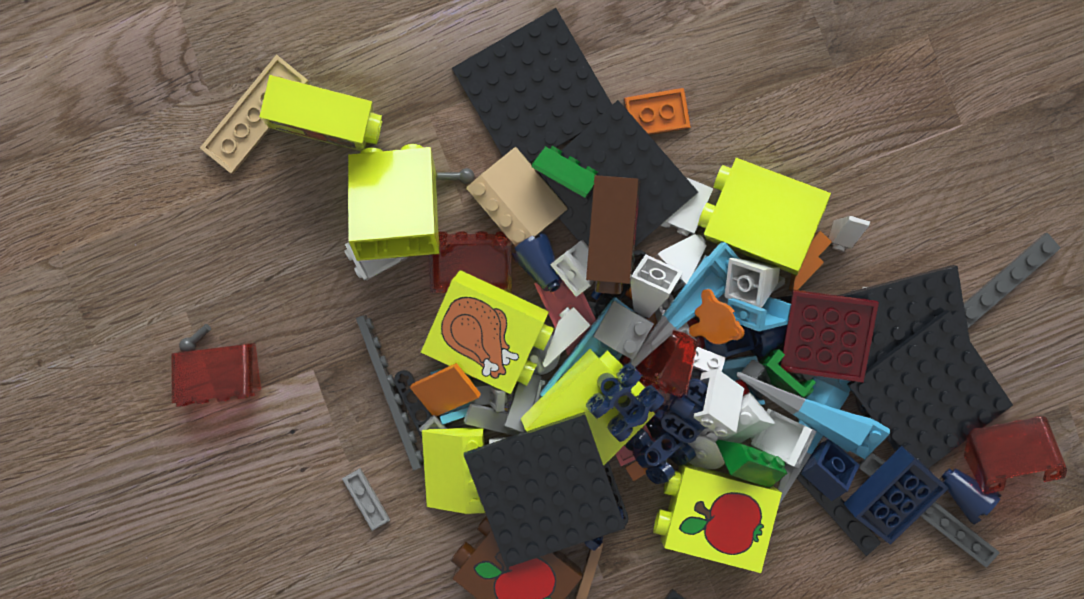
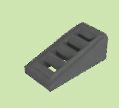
M751 360L741 372L772 385L765 366L756 360ZM747 384L756 398L761 399L763 394Z

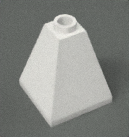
M694 234L664 249L653 257L683 271L673 292L687 284L707 246L705 239L701 235Z
M645 255L631 276L630 283L634 312H637L642 317L650 318L670 296L683 271Z
M729 258L725 298H735L762 308L778 284L780 267L763 262Z

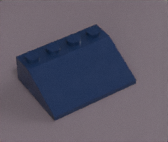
M901 446L844 502V505L856 519L891 545L949 488L917 458Z

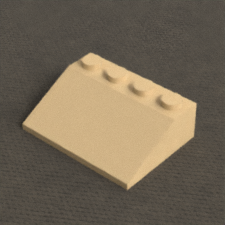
M517 147L513 148L483 172L466 188L515 247L533 235L537 237L568 210V207L541 175L531 167L532 165Z

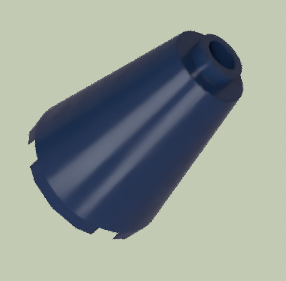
M539 234L541 237L536 239L533 235L515 247L516 253H512V257L544 291L554 292L560 288L562 279L550 265L556 260L550 240L545 234Z
M787 325L762 331L750 328L755 349H751L752 353L759 358L784 344Z
M956 468L953 470L947 469L941 476L943 478L942 482L949 488L947 490L972 524L981 521L980 515L985 514L987 516L1000 501L999 497L1002 496L999 492Z

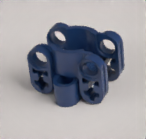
M631 363L626 364L617 373L618 379L610 373L600 375L597 385L602 394H594L586 403L587 409L596 419L604 415L611 408L613 409V407L619 411V414L607 426L610 433L619 442L624 441L631 435L632 427L644 424L647 421L649 411L654 412L665 400L652 385L645 387L637 396L631 393V389L643 376ZM607 381H613V385L610 388H604V384ZM621 396H627V400L624 403H618Z
M691 369L686 375L685 382L679 380L670 393L669 401L663 406L665 411L661 420L663 429L684 443L694 442L706 428L694 418V413L702 412L704 409L708 385L700 380L701 373L703 372L699 369ZM696 375L699 376V379H694V378L692 379V378H691V376H692V377H695ZM667 419H671L672 423L670 425L667 424ZM689 428L690 431H694V435L692 437H685L682 431Z
M657 410L654 411L655 415L646 423L648 430L651 432L650 434L655 437L651 440L648 433L641 428L624 446L628 450L633 451V455L641 467L648 468L645 473L649 480L654 484L668 482L675 475L673 467L667 463L668 457L680 466L688 464L696 457V453L688 443L682 442L663 429L661 420L665 411ZM667 419V424L670 425L672 421ZM689 428L682 431L685 437L690 436Z

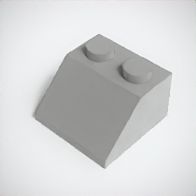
M613 300L593 337L634 360L654 324Z

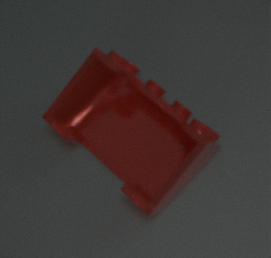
M444 231L438 232L439 254L429 255L430 293H447L452 279L460 270L508 293H512V241L503 231H498L496 234H488L485 231H478L476 234H467L465 231H459L455 234H447Z
M673 330L672 335L675 337H668L635 368L643 375L639 382L644 386L652 385L657 391L661 390L667 394L672 393L682 398L683 396H688L698 342L684 332ZM623 355L619 362L625 366L631 359Z
M255 343L171 353V403H176V407L195 404V401L197 404L209 403V399L217 398V402L230 400L229 396L236 395L237 399L250 398L255 396V392L261 391Z
M1044 416L1015 420L1005 424H995L985 428H975L967 437L964 457L983 494L1004 491L1006 480L1011 477L1045 471L1043 480L1048 482L1063 479L1066 476L1067 467L1049 421ZM994 483H999L994 487H990Z

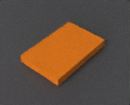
M684 88L624 98L625 108L648 135L691 128Z
M457 363L412 383L410 389L431 415L436 417L478 399L481 395Z

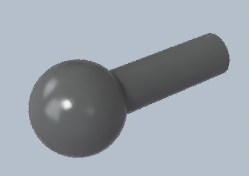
M464 168L460 172L436 173L437 180H460L463 184H470L475 178L474 172L469 168Z
M205 324L190 338L182 339L179 343L180 350L183 353H192L196 348V343L211 330V327Z

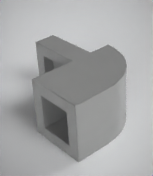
M477 378L470 379L481 393L480 397L471 401V403L477 405L490 404L496 412L504 411L505 403H507L505 391Z

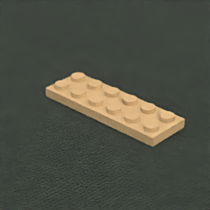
M277 54L200 147V149L231 174L235 173L271 129L259 117L269 75L303 84L309 83L304 76Z

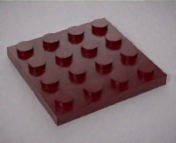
M793 290L782 351L785 355L781 359L780 366L786 372L864 383L878 310V301Z

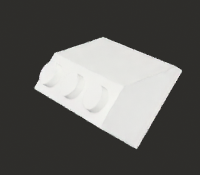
M749 392L742 398L736 433L722 437L706 427L700 435L708 437L715 442L719 439L742 443L774 425L775 422Z

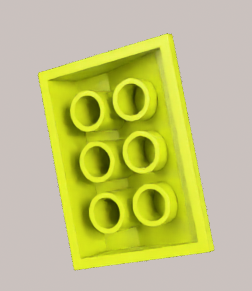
M483 428L422 430L427 507L464 514L485 513L464 458V452L484 446Z

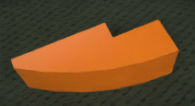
M821 231L815 232L798 275L792 274L789 285L791 292L798 290L824 263L818 256L832 241Z

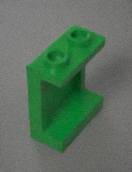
M779 349L768 353L759 360V363L765 366L771 384L774 387L803 398L808 397L813 392V385L816 383L813 379L798 382L778 365L785 355Z

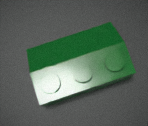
M545 146L531 167L584 198L589 199L594 189V177L598 171L589 166L584 169L579 166L580 161L571 156L567 159L561 156L562 151L552 146L549 149Z
M719 439L716 441L731 476L770 488L788 474L784 467L785 463L779 456L740 443Z

